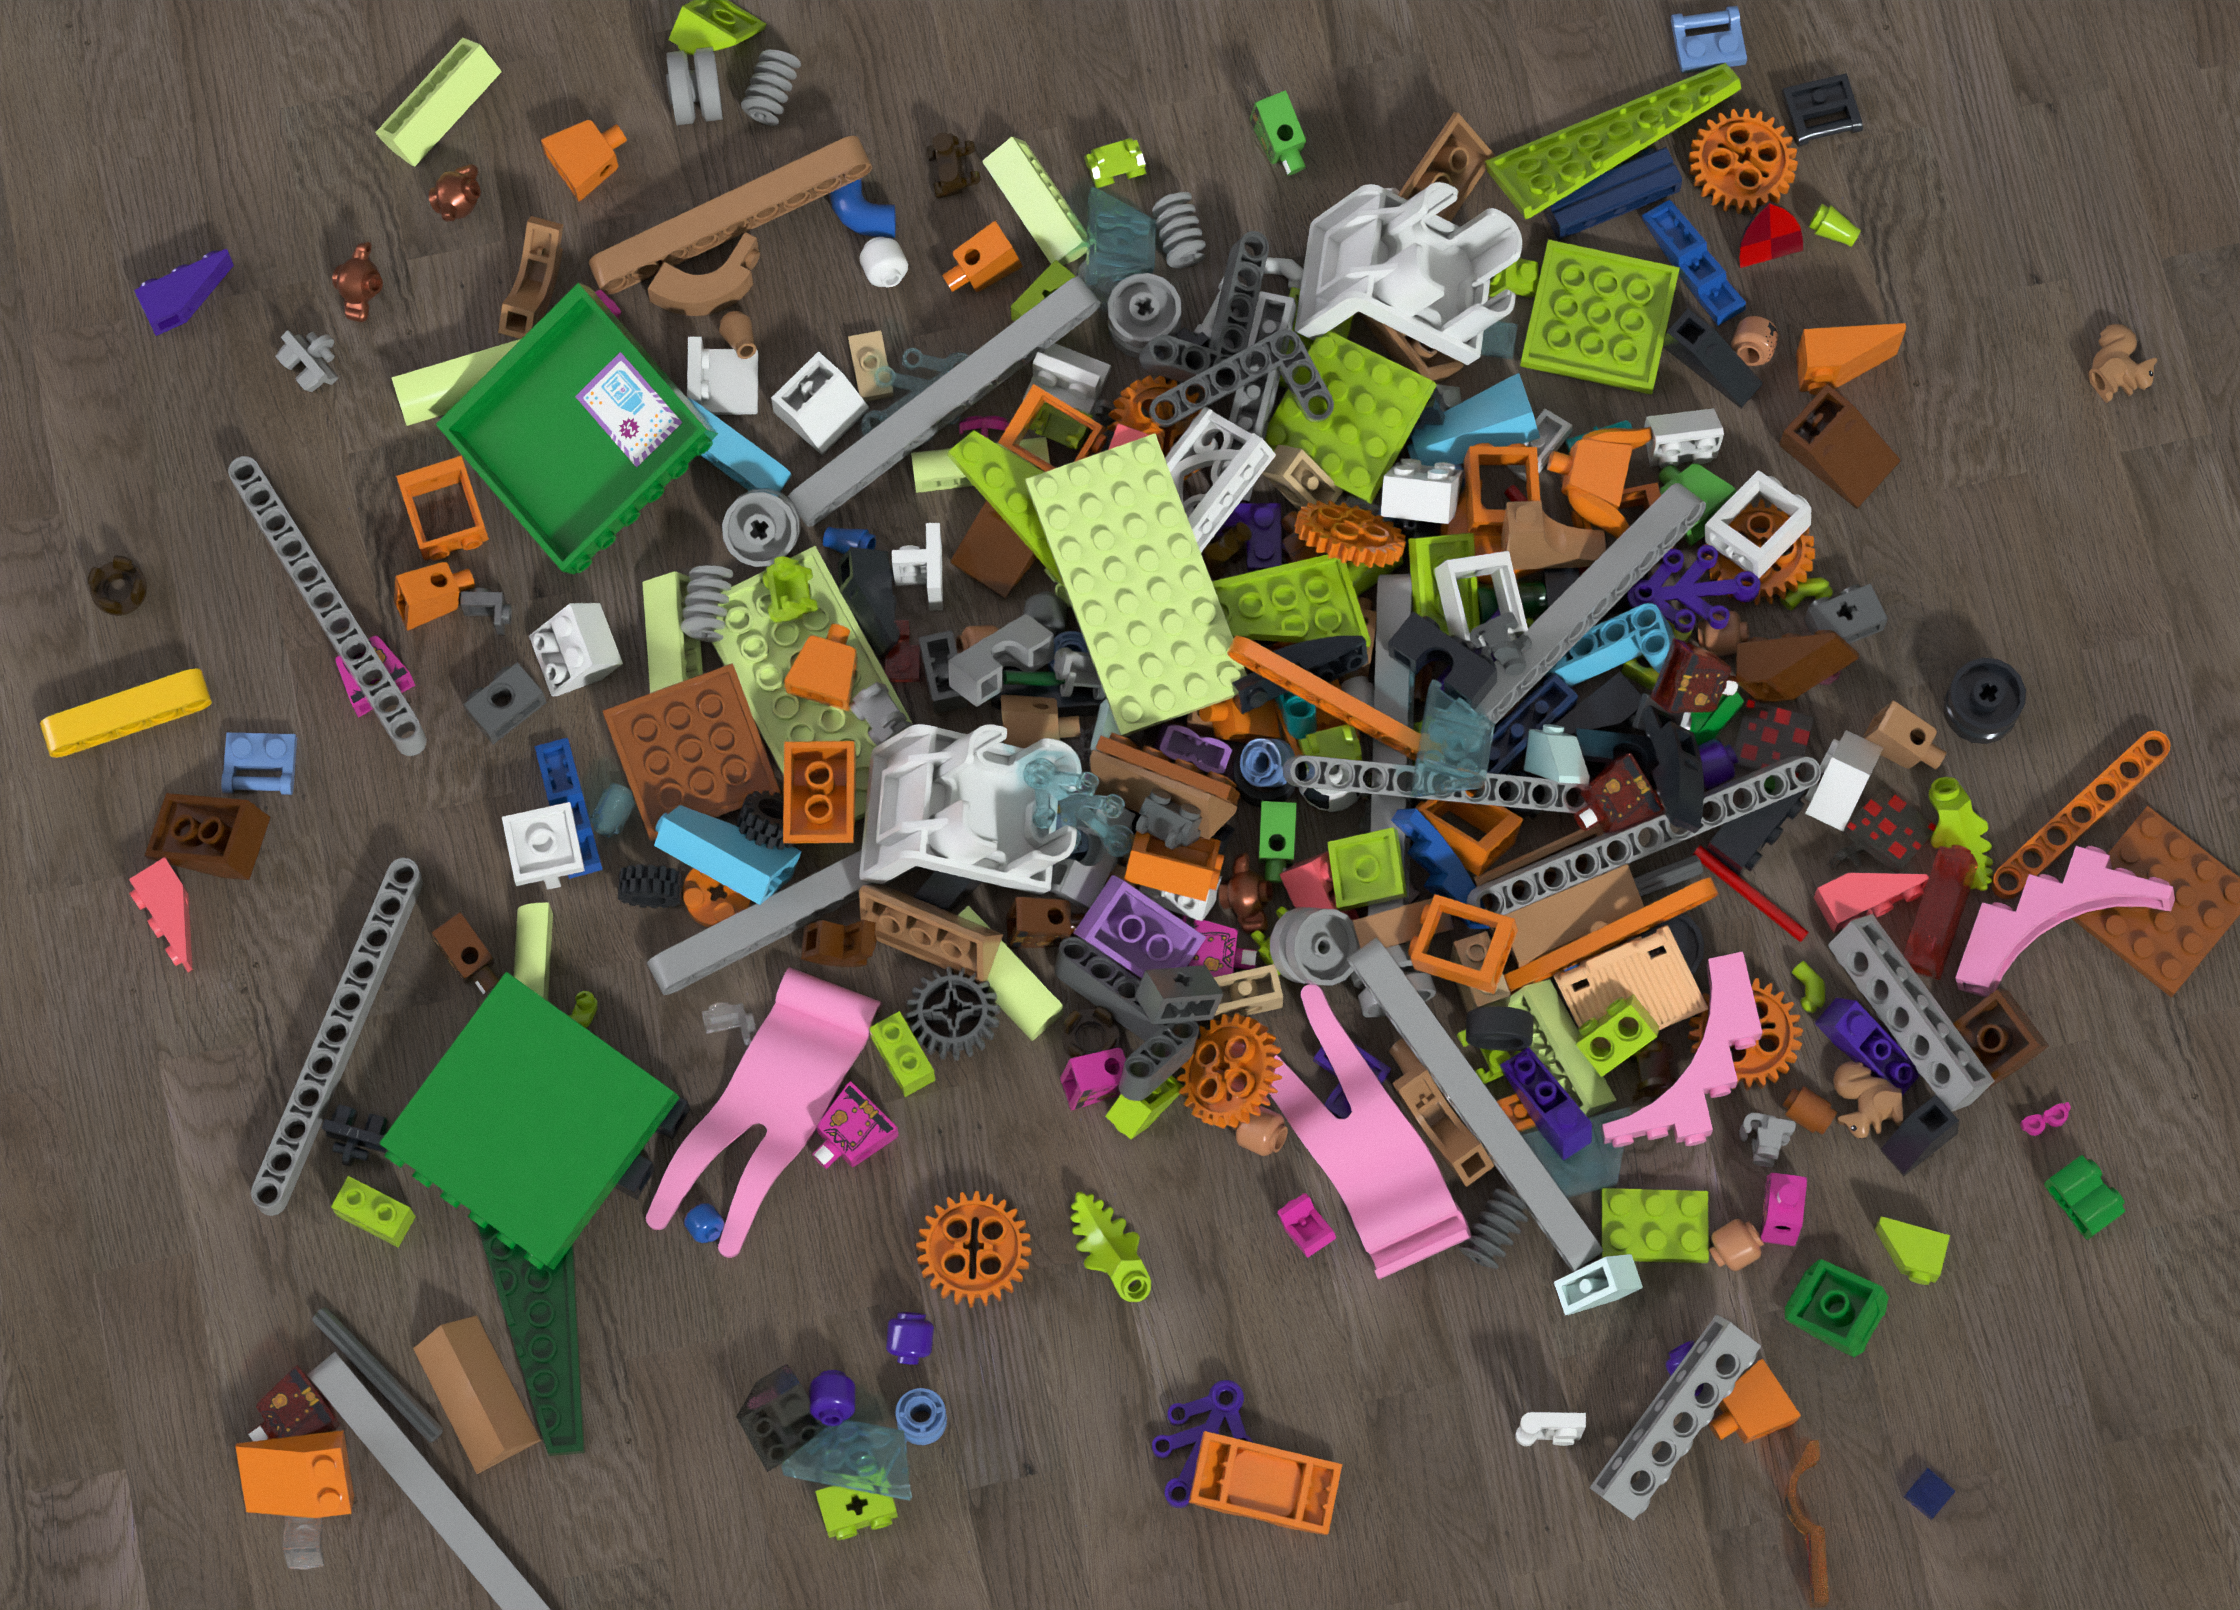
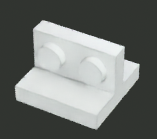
M1054 343L1043 354L1037 352L1033 361V377L1023 400L1032 385L1035 384L1069 406L1091 414L1109 376L1111 365Z
M926 523V549L907 545L900 547L899 550H892L895 586L927 585L929 611L943 610L940 523Z
M570 802L502 817L516 886L544 880L547 890L561 887L560 876L585 871Z

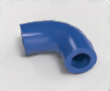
M862 178L829 193L832 209L844 226L863 236L875 238L896 237L895 204H873L865 200L862 195Z

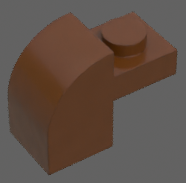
M820 920L804 926L801 960L836 967L866 966L867 958L873 956L877 943L875 935L876 922L861 920L845 926Z

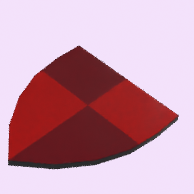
M1770 201L1760 206L1758 212L1751 216V221L1746 226L1741 237L1738 253L1739 268L1803 251L1802 231L1794 215L1783 206Z

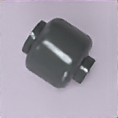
M1044 591L1032 595L1026 600L1023 615H1029L1054 634V638L1065 632L1068 607L1060 597L1052 592Z

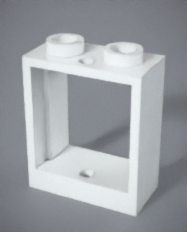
M1758 470L1705 524V542L1745 571L1752 572L1760 578L1811 525V507L1802 496L1793 495L1783 488V485L1775 477L1766 476ZM1758 494L1791 516L1761 548L1728 526Z
M1509 551L1446 560L1434 569L1449 635H1456L1467 644L1469 650H1480L1486 646L1487 642L1482 635L1478 638L1482 643L1480 648H1476L1470 641V633L1457 579L1491 574L1500 614L1512 612L1519 624L1516 629L1508 628L1509 637L1513 641L1525 631H1528Z

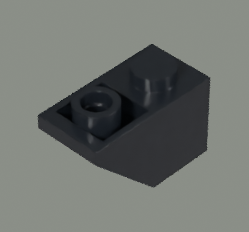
M1935 1095L1907 1117L1883 1145L1881 1152L1904 1177L1958 1134L1959 1120Z

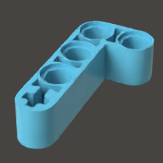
M688 398L718 433L712 440L713 444L710 449L701 456L748 491L770 488L781 492L791 478V473L788 469L699 403Z
M1652 603L1642 604L1592 627L1544 676L1548 678L1554 673L1569 687H1573L1641 655L1646 657L1656 672L1664 673L1668 657L1670 658L1676 639L1670 624L1659 608ZM1680 652L1677 654L1678 657L1674 661L1671 671L1679 665L1681 660Z

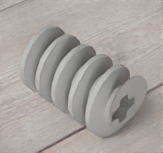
M765 50L760 53L759 63L754 68L755 74L750 78V86L745 91L746 97L741 102L742 110L749 117L769 126H775L779 123V119L773 114H782L784 111L783 107L778 103H785L788 100V96L782 91L792 90L793 86L788 80L796 79L797 73L791 68H799L801 66L799 59L792 54L779 50Z
M1189 192L1164 196L1152 208L1153 216L1157 219L1156 227L1160 230L1159 237L1163 242V251L1167 254L1166 262L1173 268L1193 266L1205 259L1204 254L1198 253L1206 247L1205 241L1196 240L1202 236V230L1193 228L1199 223V219L1196 216H1189L1195 212V206L1186 204L1192 199V195Z
M705 565L695 567L689 572V579L691 580L687 585V592L689 594L685 597L687 607L683 610V617L686 620L681 623V630L686 635L705 642H717L723 639V635L714 632V630L725 628V623L716 618L727 615V610L718 605L729 602V597L721 594V591L731 590V584L723 581V579L733 577L732 570L721 566Z

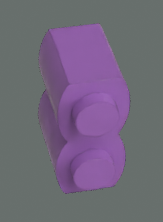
M1162 724L1154 744V749L1163 752L1170 759L1176 760V758L1185 760L1208 773L1209 770L1218 774L1224 773L1232 749L1226 743L1218 739L1198 736L1191 729L1175 724Z

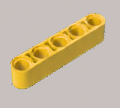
M189 669L48 716L40 722V727L49 755L57 758L201 711L210 706L212 701L202 670Z

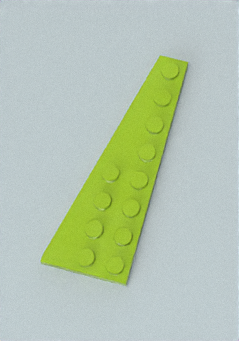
M1726 63L1488 159L1485 161L1487 172L1526 220L1741 90L1740 78Z

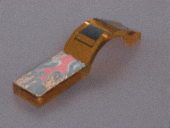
M1810 1440L1786 1484L1784 1496L1789 1519L1798 1531L1806 1535L1810 1608H1823L1829 1603L1825 1528L1814 1525L1802 1514L1796 1502V1485L1801 1474L1805 1470L1816 1466L1817 1462L1820 1461L1819 1440Z

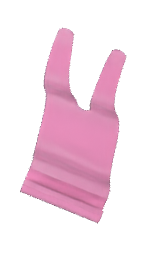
M789 967L780 983L775 1005L754 1036L725 1092L712 1110L685 1138L669 1163L646 1215L648 1226L654 1230L664 1229L697 1178L710 1162L752 1125L762 1124L766 1127L767 1133L751 1156L741 1176L718 1244V1249L722 1256L732 1258L738 1255L768 1190L780 1173L810 1140L842 1081L866 1045L870 1036L869 1028L872 1026L876 1013L880 1012L882 1002Z
M1309 984L1304 986L1301 990V998L1307 1017L1339 1079L1352 1112L1349 1117L1343 1119L1334 1116L1278 1054L1274 1058L1282 1061L1283 1065L1276 1068L1275 1073L1281 1075L1282 1079L1273 1081L1272 1086L1278 1092L1269 1094L1297 1136L1341 1195L1364 1248L1374 1261L1376 1267L1374 1271L1380 1280L1471 1238V1232L1461 1209L1454 1202L1440 1168L1429 1148L1387 1093L1333 1013L1323 990L1317 985Z

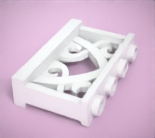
M1204 407L1198 416L1192 420L1188 429L1178 442L1172 446L1170 452L1165 457L1200 552L1204 550L1276 456L1263 438L1254 433H1249L1216 414L1208 407ZM1218 432H1222L1224 442L1221 449L1218 450V443L1214 437ZM1233 438L1244 444L1240 450L1231 449ZM1212 466L1211 480L1213 486L1207 494H1198L1183 502L1184 476L1198 469Z

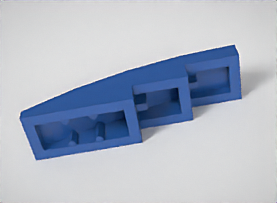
M1671 200L1642 215V220L1672 266L1680 267L1678 275L1718 326L1746 310L1745 300L1727 281L1726 271L1707 250V242Z
M568 738L534 746L549 805L554 806L570 802L572 806L585 871L569 874V879L603 870Z
M1416 808L1398 809L1391 821L1414 841L1407 854L1430 874L1423 886L1433 895L1445 896L1446 898L1467 904L1468 895L1476 886L1460 859L1442 835ZM1481 898V899H1480V908L1486 910L1485 905H1484V903H1483V901H1482V898ZM1458 917L1470 929H1489V926Z

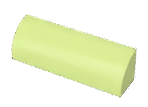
M462 37L375 133L394 153L415 167L502 71L480 44Z
M1010 137L982 161L1051 264L1055 260L1062 265L1068 264L1096 246L1025 141Z
M521 339L392 377L406 425L445 415Z
M1046 437L1023 439L1019 446L1050 464ZM951 448L911 453L916 493L974 485L947 456Z
M675 571L642 582L650 693L703 674L700 640L691 638L681 630V623L686 620L683 617V610L687 607L685 597L689 594L687 592V585L691 580L689 576Z
M531 903L523 905L517 910L513 977L548 1001L553 912L549 903Z
M967 906L958 915L989 928L970 906ZM1001 940L987 979L990 987L986 993L996 992V1004L1033 1041L1063 1015V1005Z
M1551 980L1526 985L1514 993L1510 998L1508 1007L1528 1011L1534 1016L1533 1042L1529 1048L1584 1114L1589 1117L1617 1101L1605 1078L1600 1076L1575 1045L1579 1031Z

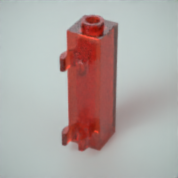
M1951 845V848L1940 846L1936 854L1933 868L1903 954L1904 958L1918 975L1937 980L1941 979L1978 868V863L1974 855L1971 854V850L1963 846Z

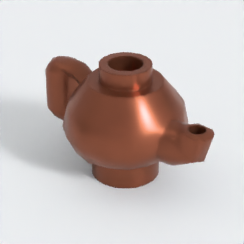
M469 164L459 167L455 171L444 172L436 181V187L430 189L429 202L436 213H441L444 221L449 222L465 218L473 211L477 199L481 195L480 186L475 180L478 174L476 165Z
M369 242L358 244L352 254V258L344 264L337 266L332 276L334 287L345 299L346 318L361 323L368 319V302L381 291L383 286V280L377 266L369 260L372 247Z
M1245 852L1235 857L1232 867L1233 875L1230 881H1222L1220 883L1219 900L1223 909H1233L1238 915L1237 920L1241 925L1242 931L1246 934H1252L1256 930L1264 933L1268 929V919L1262 909L1268 901L1272 900L1273 888L1270 881H1265L1261 875L1249 869L1250 860L1248 853Z

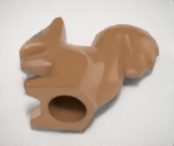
M2123 324L2106 326V329L2100 333L2101 338L2098 342L2102 349L2094 357L2092 369L2089 371V380L2101 398L2108 403L2112 400L2113 393L2118 391L2119 386L2128 396H2131L2133 390L2137 387L2143 390L2150 388L2153 383L2154 365L2157 359L2151 358L2136 364L2129 357L2137 346L2134 332Z
M1849 1061L1837 1068L1833 1078L1834 1089L1843 1098L1858 1101V1111L1839 1116L1837 1118L1838 1124L1845 1126L1858 1139H1865L1868 1136L1870 1124L1873 1125L1877 1135L1881 1134V1124L1884 1120L1893 1119L1897 1126H1901L1903 1123L1901 1088H1896L1886 1079L1871 1077V1069L1865 1067L1861 1062Z

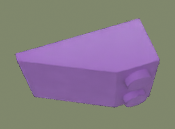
M1114 875L1110 877L1074 931V934L1141 979L1145 970L1187 967L1206 939L1204 935Z

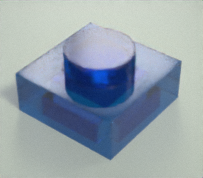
M1927 1468L1904 1495V1498L1932 1520L1956 1491Z

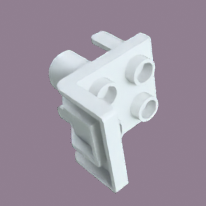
M1443 182L1432 183L1409 200L1378 185H1363L1315 218L1310 225L1295 332L1315 340L1316 337L1324 335L1359 311L1378 322L1469 365L1480 358L1484 330L1507 316L1514 308L1516 297L1514 292L1505 289L1490 300H1488L1490 278L1515 263L1521 255L1522 237L1519 228L1507 214L1494 208L1486 209L1461 227L1437 216L1436 214L1454 203L1458 195V190L1455 187Z
M923 724L912 725L876 746L871 752L860 879L884 884L914 866L1038 895L1050 891L1053 865L1067 858L1074 850L1076 844V827L1065 825L1056 830L1058 800L1076 791L1081 783L1082 768L1076 752L1066 743L1049 738L1041 739L1025 749L1003 744L1000 742L1007 738V728L991 724L981 726L969 734Z

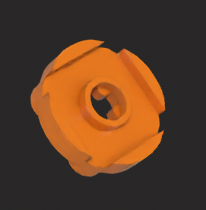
M695 868L689 872L684 881V904L691 917L702 926L709 928L751 907L752 900ZM718 885L723 886V891L727 894L725 899L719 897L716 901H712V894L709 890L712 887L716 888Z

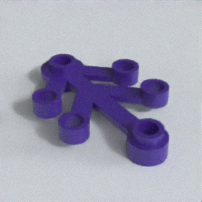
M1704 545L1698 549L1696 561L1677 584L1662 587L1671 573L1678 572L1683 566V553L1678 549H1670L1663 556L1662 565L1649 580H1639L1628 591L1627 600L1632 608L1646 603L1656 605L1665 619L1674 624L1675 629L1681 633H1688L1693 630L1696 620L1695 615L1688 609L1678 611L1665 601L1678 600L1706 619L1712 628L1723 629L1729 621L1730 614L1728 609L1720 605L1713 607L1699 597L1733 594L1741 602H1751L1759 594L1760 580L1754 573L1745 571L1737 574L1734 579L1696 583L1704 572L1714 567L1717 562V550L1711 545ZM1709 554L1713 559L1705 560L1701 555ZM1673 557L1679 562L1672 564L1667 559ZM1748 581L1753 585L1747 587L1742 585L1741 582ZM1646 592L1649 593L1651 596L1648 598L1641 597L1639 593ZM1720 614L1724 617V620H1715L1713 615ZM1687 618L1690 623L1682 624L1679 622V619Z
M1231 1380L1218 1381L1211 1387L1207 1397L1186 1404L1175 1403L1169 1407L1167 1417L1174 1426H1183L1187 1423L1189 1417L1211 1411L1205 1424L1170 1436L1159 1435L1152 1442V1452L1158 1458H1166L1171 1455L1173 1450L1195 1443L1179 1478L1170 1480L1165 1487V1499L1170 1506L1184 1508L1190 1504L1189 1498L1204 1431L1219 1434L1218 1430L1224 1418H1226L1233 1438L1253 1443L1252 1439L1246 1435L1238 1412L1243 1405L1244 1394L1237 1383ZM1229 1393L1233 1397V1401L1227 1405L1222 1404L1219 1400L1220 1395ZM1175 1409H1181L1184 1411L1185 1417L1177 1421L1172 1418L1171 1413ZM1159 1441H1166L1169 1444V1449L1166 1452H1159L1156 1449V1444ZM1177 1488H1181L1185 1491L1186 1496L1182 1500H1176L1173 1498L1172 1492Z

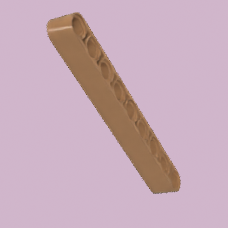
M857 136L842 138L599 252L589 260V267L599 289L606 295L615 294L656 275L664 262L675 266L861 179L871 171L872 165Z

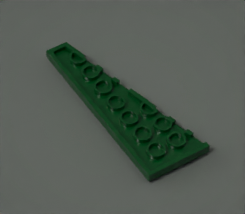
M477 1224L549 1456L585 1453L574 1243L554 1270L545 1264L540 1270L523 1258L527 1251L518 1244L511 1249L495 1237L499 1232L496 1228L488 1224L484 1229Z

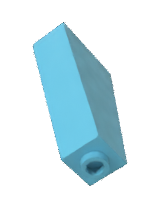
M1520 374L1513 375L1443 412L1445 415L1443 425L1425 424L1424 429H1415L1412 436L1413 444L1407 445L1411 459L1420 460L1421 465L1434 466L1435 463L1439 462L1457 465L1464 463L1469 446L1489 443L1494 447H1507L1511 444H1523L1539 439L1540 434Z
M681 805L669 814L664 813L655 828V831L658 832L654 844L655 847L759 905L792 879L802 852L794 847L786 848L784 846L783 850H778L776 846H773V849H768L766 844L763 843L761 846L755 844L756 840L749 841L745 838L746 834L739 832L740 827Z

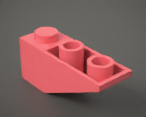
M1328 851L1297 862L1279 874L1296 908L1312 907L1338 910ZM1355 909L1342 911L1352 921L1360 919Z
M164 857L129 879L135 888L129 894L140 910L145 907L149 910L152 918L147 920L157 938L164 935L170 943V946L165 948L174 965L177 966L182 963L187 972H190L192 970L189 896Z
M1847 873L1818 887L1813 898L1832 932L1835 933L1844 929L1852 920L1874 914L1875 917H1880L1894 908V903L1902 899L1910 902L1924 894L1923 889L1927 885L1929 877L1927 874Z

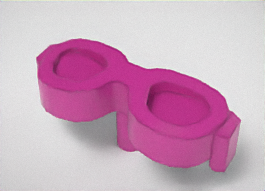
M970 416L959 423V433L962 434L963 430L981 428V435L988 438V428L1006 430L1010 422L1000 416Z
M2069 1102L2057 1104L2046 1110L2043 1115L2035 1114L2025 1117L2019 1125L2028 1134L2033 1136L2039 1135L2044 1131L2045 1123L2052 1127L2062 1126L2068 1118L2071 1106Z

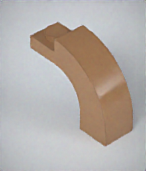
M533 216L527 221L520 268L511 292L502 303L498 333L522 339L545 316L555 288L563 249L560 248L563 224Z
M745 232L726 263L709 274H688L664 262L647 289L650 302L669 312L686 316L713 314L732 306L753 286L750 270L755 267L760 257L757 238Z
M1433 898L1353 920L1360 948L1374 938H1377L1385 948L1410 942L1414 936L1419 937L1423 924H1420L1423 908L1426 904L1431 905ZM1442 912L1433 936L1454 929L1450 914Z
M1421 1063L1392 1083L1401 1097L1400 1101L1441 1159L1466 1187L1494 1167L1482 1144L1457 1117L1429 1072Z

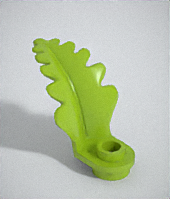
M1938 778L1932 783L1929 790V800L1939 815L1937 827L1931 837V845L1934 848H1945L1939 858L1941 865L1954 863L1949 872L1950 877L1955 878L1961 875L1959 878L1960 885L1969 883V889L1977 888L1980 891H1985L1988 889L1987 884L1992 882V879L1988 876L1993 875L1992 869L1986 866L1993 865V860L1982 853L1991 850L1992 845L1987 840L1981 838L1980 835L1987 832L1988 823L1972 810L1971 799L1955 778Z
M1082 1191L1077 1192L1075 1195L1076 1201L1071 1205V1208L1077 1210V1212L1072 1214L1070 1218L1073 1222L1080 1223L1072 1228V1233L1085 1236L1084 1239L1076 1244V1249L1081 1252H1090V1255L1084 1260V1266L1090 1270L1107 1273L1117 1293L1125 1301L1140 1302L1144 1300L1150 1293L1151 1279L1142 1260L1137 1255L1140 1239L1138 1233L1129 1232L1123 1234L1126 1220L1119 1218L1111 1221L1114 1213L1112 1207H1107L1102 1211L1104 1206L1102 1199H1097L1093 1202V1194L1085 1195ZM1137 1280L1134 1286L1128 1287L1132 1281Z

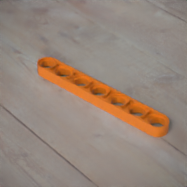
M1235 636L1227 651L1231 659L1417 763L1426 767L1437 768L1445 751L1439 744L1248 638Z
M2155 730L2149 731L2140 737L1997 869L1991 882L1995 895L2002 899H2013L2024 890L2029 874L2038 877L2164 761L2171 746L2168 737L2162 732ZM2148 740L2160 742L2163 748L2162 754L2159 756L2148 754L2144 748L2145 742ZM2124 762L2134 763L2139 771L2138 776L2135 778L2123 776L2120 771V765ZM2100 784L2111 786L2114 790V798L2108 801L2100 799L2096 794V787ZM2078 806L2086 808L2090 813V820L2086 823L2075 821L2072 817V809ZM2051 829L2063 831L2066 836V842L2058 846L2053 845L2048 840V831ZM2028 851L2038 853L2042 860L2041 865L2037 868L2028 867L2023 862V854ZM2011 874L2017 880V887L2010 891L2004 890L1999 885V876Z
M1709 877L1695 882L1505 974L1504 978L1510 994L1513 995L1526 985L1541 982L1558 971L1566 970L1711 900L1719 894L1712 878Z

